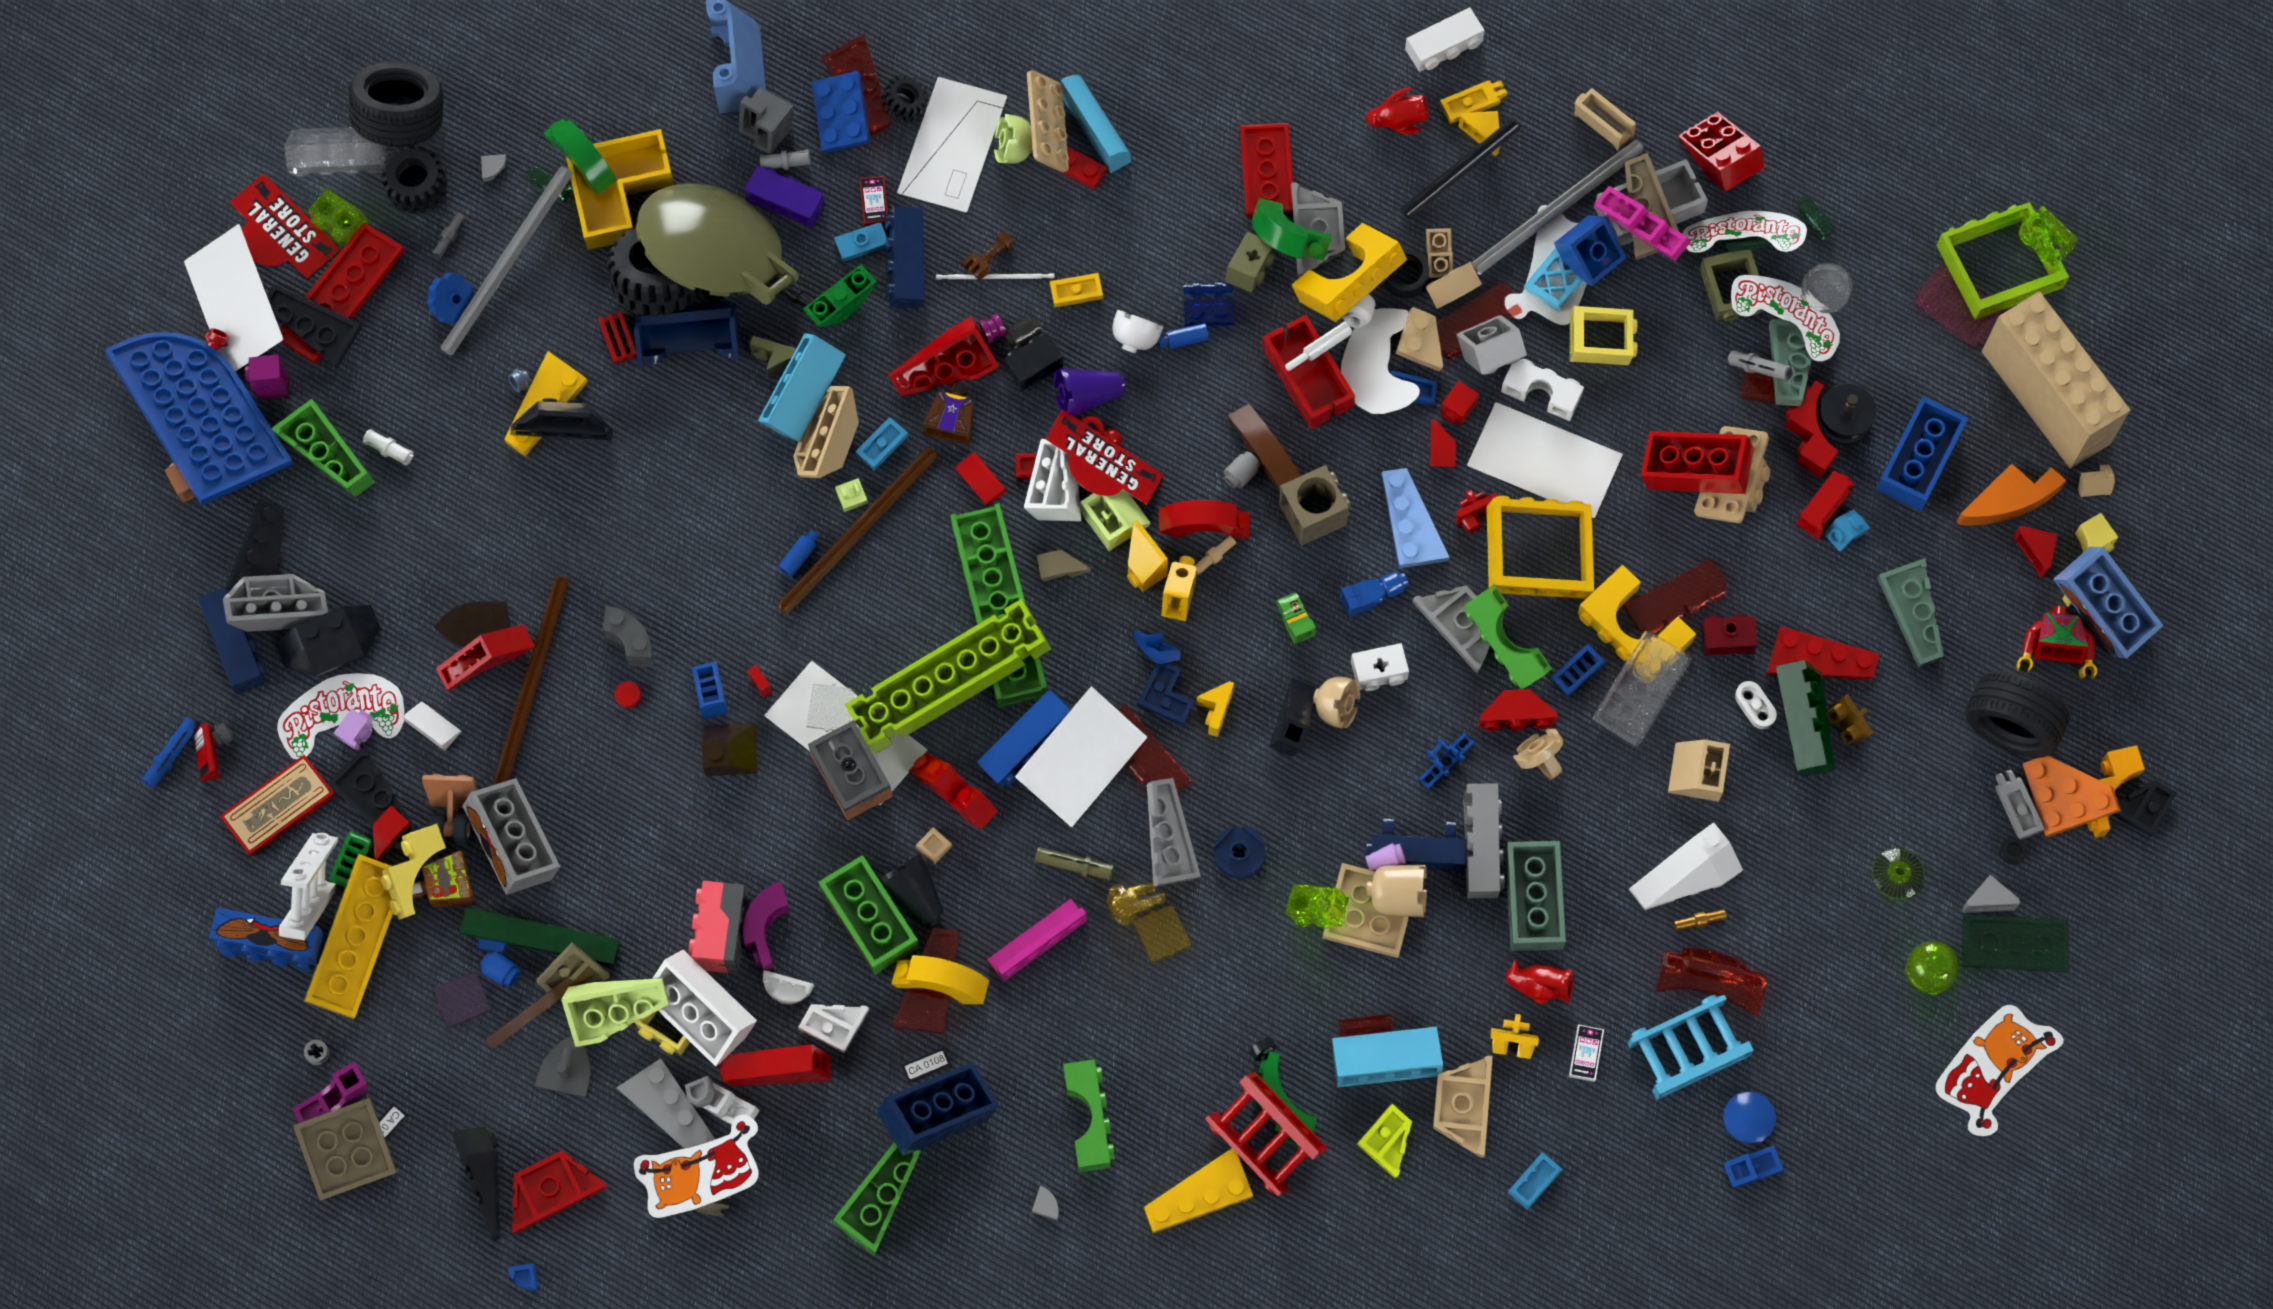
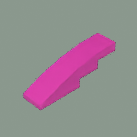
M1610 186L1594 204L1598 210L1674 261L1678 259L1691 243L1688 237L1669 227L1666 221L1648 212L1645 206Z

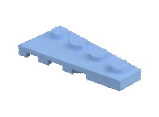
M1407 468L1383 471L1381 477L1399 568L1449 561L1450 557Z

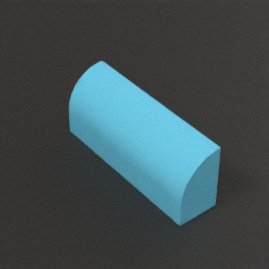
M1071 75L1061 79L1063 101L1107 167L1109 173L1131 163L1130 152L1082 77Z
M804 334L758 421L779 434L800 442L846 354L815 335Z
M1437 1027L1332 1038L1337 1087L1437 1077L1443 1070Z

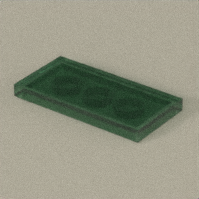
M1963 915V967L2068 973V920Z

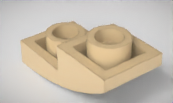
M1451 228L1426 229L1428 278H1442L1453 270Z
M1469 262L1450 271L1448 275L1427 284L1426 288L1438 309L1482 285L1472 263Z

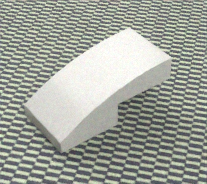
M713 1083L714 1097L708 1105L702 1107L703 1109L732 1125L734 1118L738 1115H747L755 1119L760 1111L756 1106Z

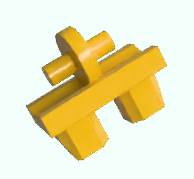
M1515 1014L1514 1021L1504 1019L1503 1027L1513 1029L1512 1031L1491 1028L1490 1033L1493 1053L1506 1055L1508 1042L1519 1043L1517 1057L1531 1059L1534 1047L1538 1046L1539 1038L1537 1035L1519 1033V1030L1529 1031L1530 1028L1529 1023L1520 1022L1521 1014Z

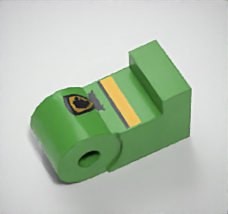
M1296 592L1276 600L1278 610L1294 645L1315 636L1316 627L1312 619L1309 618Z

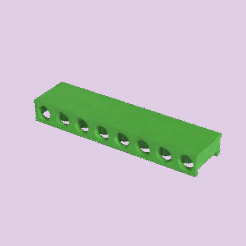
M1000 503L995 504L994 507L965 514H951V524L976 623L978 625L993 615L1000 619L1007 615L1004 611L1006 607L1020 599L1025 603ZM1029 655L1023 659L1025 663L1023 667L992 685L998 708L1038 699L1047 692V685L1039 657L1034 660Z

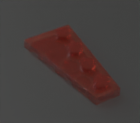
M863 34L822 56V61L833 77L855 71L861 74L870 136L891 126L892 121L891 117H889V111L885 113L883 110L885 106L881 105L882 90L865 35Z
M933 928L921 956L956 962L960 932L957 930ZM908 988L900 1004L899 1012L894 1018L892 1028L944 1034L950 996L931 989Z

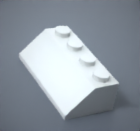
M684 950L666 958L653 979L663 978L669 999V1004L658 1011L715 1066L719 1065L747 1037L757 1021Z

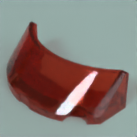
M1683 948L1682 953H1675L1670 950L1663 952L1655 991L1692 990L1718 997L1725 995L1726 1000L1758 1016L1766 991V976L1761 972L1749 970L1746 968L1747 963L1732 956L1706 949Z

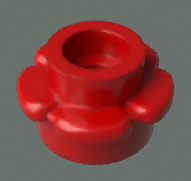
M211 328L209 333H206L205 339L208 346L220 350L221 347L226 348L228 346L229 336L219 329Z

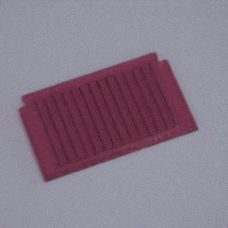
M1943 263L1940 264L1914 294L1917 297L1914 300L1916 305L1973 348L1977 343L1982 345L1988 339L1998 317L2006 312L2001 310L1975 320L1948 267ZM1975 288L1980 299L1987 298Z

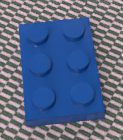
M855 71L813 81L812 88L821 151L829 153L871 143L861 74Z

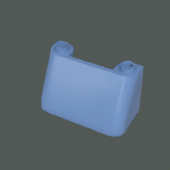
M706 0V10L711 25L712 38L720 37L724 41L725 47H730L731 63L719 65L713 72V86L719 114L740 112V102L745 96L752 98L759 88L766 90L759 24L726 0Z

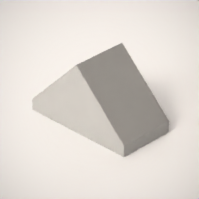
M1989 875L1965 903L1962 910L1963 913L2015 911L2020 901L2017 896Z

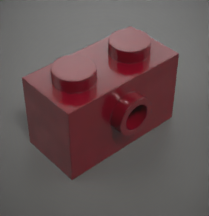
M1736 614L1729 618H1722L1720 615L1708 616L1707 619H1703L1701 625L1703 656L1755 653L1758 646L1755 616L1747 617V614Z

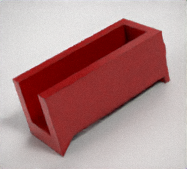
M1833 471L1799 515L1800 519L1796 525L1820 540L1823 529L1848 496H1850L1855 484L1845 474Z

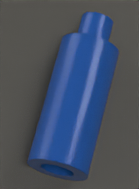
M1205 323L1167 331L1166 336L1159 337L1158 339L1160 347L1169 346V349L1209 341Z
M810 530L807 536L801 535L777 566L778 569L786 576L792 578L815 549L816 544L814 542L819 536L812 530Z

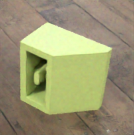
M1123 489L1113 496H1100L1093 493L1080 502L1081 514L1108 551H1111L1132 537L1133 522L1136 520L1140 522L1144 529L1151 525L1131 495Z

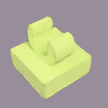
M859 478L835 487L844 512L868 504Z

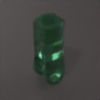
M533 167L528 172L532 184L542 190L546 189L553 176H550L538 167ZM565 185L557 200L564 203L572 192L571 188Z
M1802 197L1797 208L1799 214L1822 240L1827 238L1834 232L1835 226L1819 210L1810 197Z

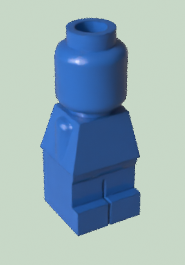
M1393 572L1382 576L1379 580H1363L1352 586L1349 585L1341 588L1340 599L1350 618L1365 611H1370L1376 605L1383 602L1384 596L1391 598L1403 593L1404 588L1409 587L1404 573L1398 574Z

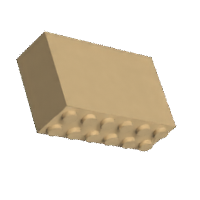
M2039 291L1998 317L1982 353L2068 467L2072 469L2109 446L2131 410Z

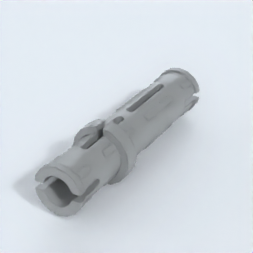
M1733 350L1728 356L1729 365L1743 368L1748 373L1757 372L1790 382L1795 375L1793 366L1760 358L1755 353L1745 354Z

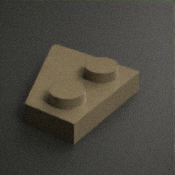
M571 943L536 981L538 985L549 992L569 976H571L569 979L574 981L588 966L594 969L596 973L580 985L592 983L599 979L604 981L610 975L599 964L596 965L585 952L574 943Z

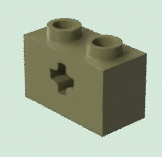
M1247 232L1227 267L1225 282L1252 293L1256 284L1261 285L1266 274L1265 268H1270L1276 255L1272 253L1273 247L1265 243L1259 236Z

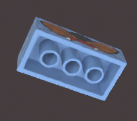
M2090 546L2053 579L2114 658L2127 659L2163 627V624L2104 547Z

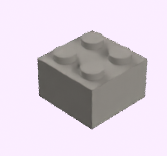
M1502 315L1456 334L1464 360L1482 375L1494 373L1497 371V368L1506 364L1517 363L1520 358L1527 356L1519 328Z

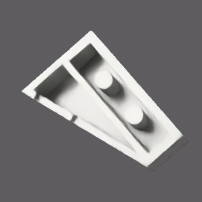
M1045 439L1040 441L1024 508L1037 520L1081 521L1079 483L1074 479L1069 470V455Z

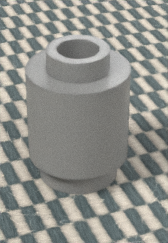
M1246 451L1244 454H1240L1224 470V480L1230 487L1241 489L1258 472L1261 464L1252 453Z

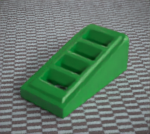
M349 831L330 875L329 882L346 888L348 879L339 876L340 872L348 875L351 874L352 869L345 867L344 864L346 862L354 866L356 859L349 857V854H361L370 858L374 850L373 840ZM357 843L364 846L363 850L353 847L354 844Z

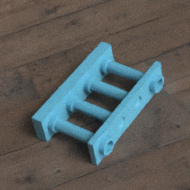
M1716 995L1709 996L1702 1001L1703 1005L1649 1030H1646L1644 1027L1631 1034L1632 1038L1628 1042L1629 1048L1640 1045L1657 1077V1084L1652 1090L1656 1100L1751 1056L1754 1050L1750 1042L1748 1041L1743 1044L1740 1041L1737 1042L1719 1008L1726 1001L1725 995L1718 998ZM1710 1012L1728 1046L1726 1047L1727 1051L1720 1055L1717 1052H1713L1696 1020L1697 1017ZM1687 1023L1704 1056L1702 1059L1704 1062L1696 1066L1693 1063L1690 1064L1672 1030ZM1661 1034L1664 1035L1681 1068L1679 1070L1680 1073L1673 1077L1670 1074H1666L1649 1041Z

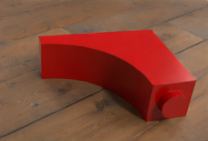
M524 624L478 636L439 665L436 670L448 691L455 689L465 681L490 668L522 657L535 646Z

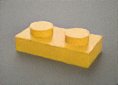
M1099 273L1050 281L1054 308L1103 299Z

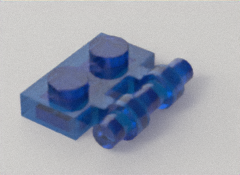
M1215 281V284L1193 282L1192 285H1183V295L1193 294V300H1184L1185 327L1205 323L1206 326L1234 325L1233 299H1223V293H1233V285L1223 283V281ZM1201 294H1215L1216 299L1201 300Z

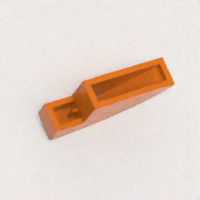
M2011 464L1960 514L1957 523L1963 526L1987 525L2022 516L2050 500L2062 489L2066 480L2051 467L2034 484Z

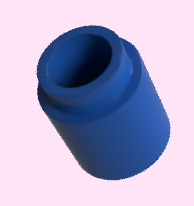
M497 951L492 954L487 953L480 963L482 967L481 973L502 987H512L521 973V970L517 968V964Z

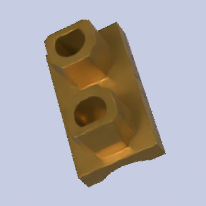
M1848 694L1828 707L1829 711L1826 713V717L1830 723H1838L1843 729L1841 739L1846 745L1852 743L1855 746L1874 733L1862 716L1868 710L1865 707L1859 711Z

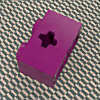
M279 355L248 357L249 366L245 367L246 381L250 382L251 390L256 392L259 400L289 397V376Z

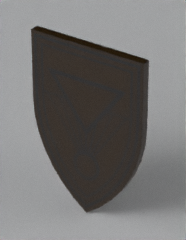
M490 601L461 604L444 614L434 628L452 643L465 647L482 634L510 628L507 602Z

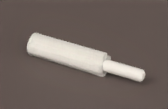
M1344 321L1303 348L1304 353L1285 365L1286 369L1290 371L1307 359L1309 361L1314 360L1353 334L1352 329Z

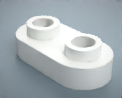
M1752 681L1741 683L1735 693L1736 702L1754 727L1758 729L1770 728L1777 716L1774 706L1758 684ZM1749 693L1752 699H1745L1744 694ZM1764 714L1767 719L1764 721L1760 720L1758 715Z

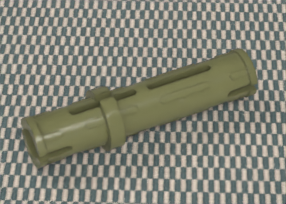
M1038 847L1035 856V863L1081 873L1083 877L1090 875L1110 881L1114 870L1113 864L1094 861L1092 857L1086 856V858L1042 847Z

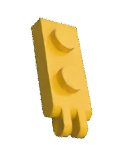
M1489 80L1440 100V106L1451 125L1458 122L1463 113L1482 112L1501 103L1500 99L1506 97L1508 93L1506 89L1500 90L1504 86L1501 81L1492 84Z

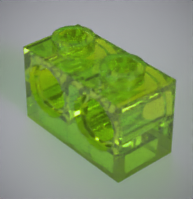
M328 188L308 209L313 225L320 230L325 228L338 243L344 242L347 244L363 222L369 225L364 213ZM333 210L330 214L323 215L325 211ZM351 223L350 227L342 228L344 224Z
M2041 206L2021 224L2018 233L2022 242L2034 248L2039 258L2043 262L2049 263L2052 267H2055L2075 249L2078 238L2044 206ZM2032 227H2040L2043 232H2035ZM2050 244H2058L2061 248L2053 249L2050 247Z
M1293 884L1285 913L1299 926L1307 927L1309 924H1316L1324 929H1331L1332 926L1342 927L1349 897L1338 888Z

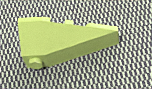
M663 978L593 982L568 987L561 999L575 1047L600 1043L617 1031L624 1030L635 1021L643 1019L669 1004Z

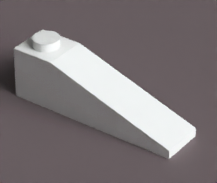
M1712 823L1629 888V891L1643 909L1647 910L1673 902L1678 898L1698 894L1710 888L1721 887L1741 873L1743 869L1731 843L1716 824Z

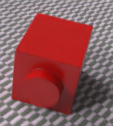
M1458 381L1442 402L1440 413L1448 422L1457 423L1461 426L1477 405L1479 393Z

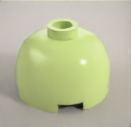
M1005 114V118L1001 117L999 119L995 132V138L999 139V150H994L997 162L1015 164L1024 161L1030 155L1031 150H1033L1031 125L1027 120L1016 115Z

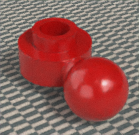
M1086 415L1080 420L1086 425L1088 423L1095 424V431L1117 445L1121 444L1122 437L1120 432L1116 429L1105 430L1099 417Z

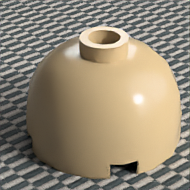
M1339 676L1325 681L1320 689L1315 691L1313 697L1319 718L1324 723L1333 727L1348 728L1353 722L1358 709L1353 706L1355 699L1360 700L1359 683L1357 680Z

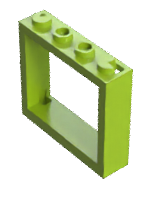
M2030 202L2016 206V204L2012 205L2007 211L2001 213L1998 211L1992 212L1979 221L1976 219L1970 220L1957 229L1951 227L1947 232L1941 234L1936 244L1975 320L2018 305L2039 291L2042 295L2062 289L2069 279ZM2021 222L2048 275L1980 299L1953 246Z

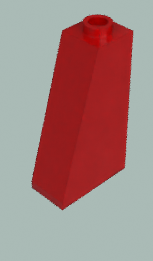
M812 1044L729 1054L720 1065V1075L723 1081L731 1086L831 1081V1058L829 1054Z

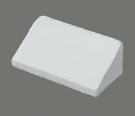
M422 701L403 716L409 725L444 751L461 733V730Z

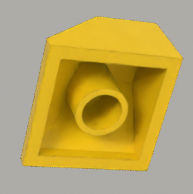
M1136 520L1133 522L1127 578L1134 588L1139 587L1142 592H1145L1167 576L1168 558L1140 522Z

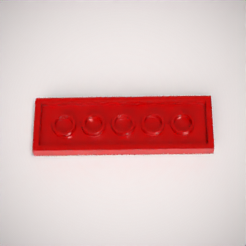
M363 222L304 298L352 320L405 252V249L397 242ZM282 325L280 332L283 340L280 343L316 365L322 356L285 325Z

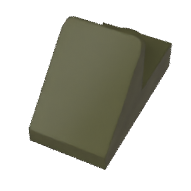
M752 336L750 342L751 353L756 358L763 361L770 359L766 369L768 378L784 372L796 348Z

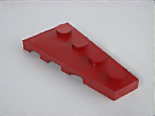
M1780 626L1766 676H1776V666L1806 660L1822 672L1823 678L1838 677L1839 679L1872 680L1879 654Z

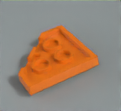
M2050 756L2022 763L2038 815L2045 828L2044 834L2047 837L2121 812L2114 788Z

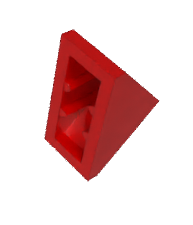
M2021 526L2017 529L2013 538L2040 577L2043 578L2051 568L2057 534Z

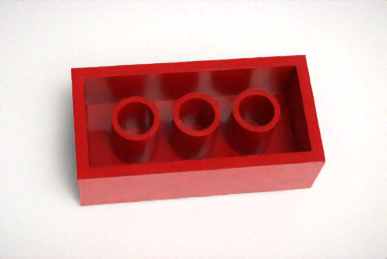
M1650 431L1641 478L1648 490L1746 494L1754 447L1747 435Z

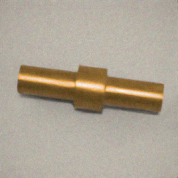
M1721 909L1709 913L1704 911L1694 913L1693 917L1674 921L1675 930L1707 927L1708 923L1727 919L1726 911Z

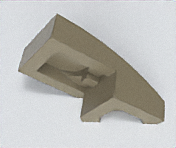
M1063 550L1037 555L1040 578L1044 582L1065 575L1075 577L1091 572V568Z

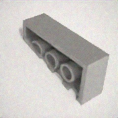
M1498 783L1467 784L1463 798L1467 898H1498L1500 890H1504V874H1500V865H1503V849H1499V840H1502V824H1499L1501 799H1498Z

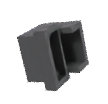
M759 88L752 98L745 96L740 102L739 131L755 139L754 146L771 155L792 128L793 105Z

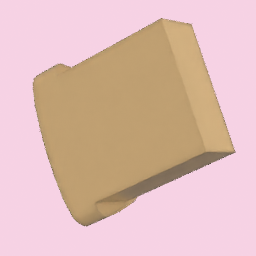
M2109 464L2100 465V471L2081 473L2078 486L2080 497L2111 495L2115 483L2111 466Z

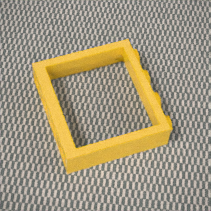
M1497 496L1492 499L1487 505L1489 587L1495 584L1501 594L1587 599L1594 592L1591 504H1583L1582 501L1578 500L1568 503L1559 502L1557 499L1534 501V498L1531 497L1516 500L1510 499L1508 496ZM1501 512L1579 517L1581 581L1503 576Z

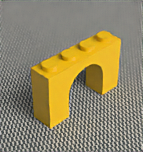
M1364 223L1359 225L1345 238L1353 256L1364 261L1355 272L1344 278L1327 279L1308 270L1292 284L1300 303L1334 322H1337L1407 260L1398 241Z
M1622 565L1580 604L1578 614L1580 620L1586 626H1592L1598 632V637L1604 643H1610L1616 649L1617 655L1623 661H1627L1641 640L1629 637L1620 629L1616 619V612L1638 591L1641 582ZM1677 617L1659 635L1643 640L1630 663L1641 678H1647L1652 682L1693 643L1696 633Z

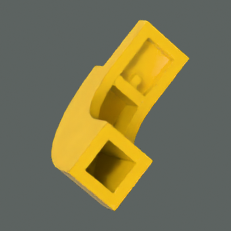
M912 955L911 960L897 961L891 984L896 988H925L939 991L951 996L964 1005L984 1003L989 979L975 970L952 961Z

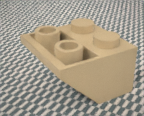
M1710 740L1675 743L1668 793L1719 802L1723 794L1730 744Z

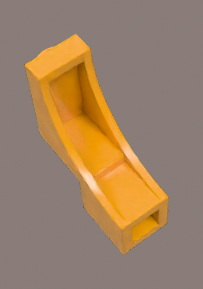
M2138 746L2107 752L2101 761V770L2103 775L2108 778L2099 780L2112 786L2115 791L2125 782L2139 777L2145 768ZM2108 816L2087 823L2088 829L2093 831L2095 838L2104 837L2109 832Z

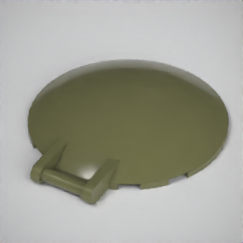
M698 183L671 185L652 194L643 203L639 211L636 233L638 242H642L646 250V257L665 276L686 288L694 290L697 287L708 290L709 295L730 296V293L742 292L743 295L750 293L760 302L767 305L787 285H792L799 279L797 271L781 260V242L770 220L756 206L733 192ZM776 276L780 278L769 288L766 286Z

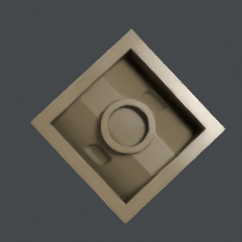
M1326 465L1280 485L1279 505L1301 546L1338 530L1347 524L1350 506L1349 499L1345 493L1339 491L1337 487L1339 485L1338 479L1333 471L1329 472ZM1308 496H1321L1327 499L1331 506L1324 513L1314 514L1304 510L1300 504Z

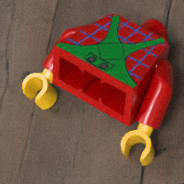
M2055 606L2052 608L2051 613H2044L2042 621H2036L2028 629L2022 647L2023 657L2016 664V668L2019 670L2020 663L2023 661L2029 664L2028 673L2033 666L2031 654H2034V659L2083 664L2085 660V665L2079 669V676L2081 679L2085 678V669L2088 668L2091 671L2092 679L2098 671L2097 667L2092 664V660H2095V638L2086 626H2083L2078 615H2068L2065 607Z

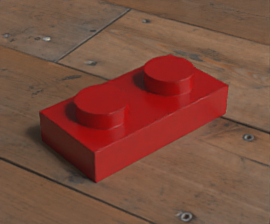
M1067 146L1069 170L1062 174L1095 190L1107 172V167Z

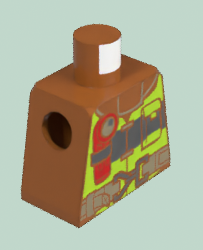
M457 851L422 867L424 880L414 882L413 898L428 895L432 907L475 904L466 859L462 851Z

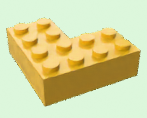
M661 129L593 144L617 179L616 182L598 195L586 186L574 165L566 157L568 168L572 172L571 182L587 250L613 245L619 237L622 238L624 232L634 230L626 198L627 195L674 185Z

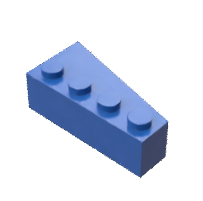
M1049 689L977 763L998 785L1004 787L1005 785L1012 784L1017 779L1015 776L1072 709Z

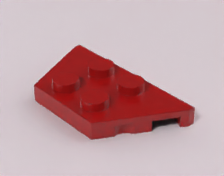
M560 1151L513 1175V1224L511 1229L516 1234L608 1187L604 1181L597 1178L564 1151Z

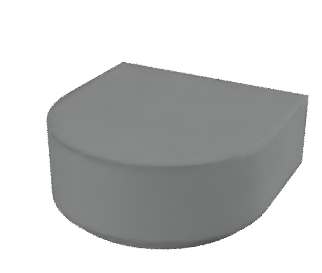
M709 1076L685 1085L687 1099L695 1107H704L712 1101L714 1087Z

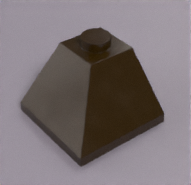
M755 723L704 726L702 754L703 769L706 776L757 773Z

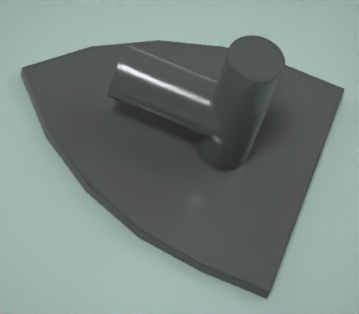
M572 1035L562 1040L543 1060L536 1078L535 1087L586 1098L591 1069L585 1047H575Z

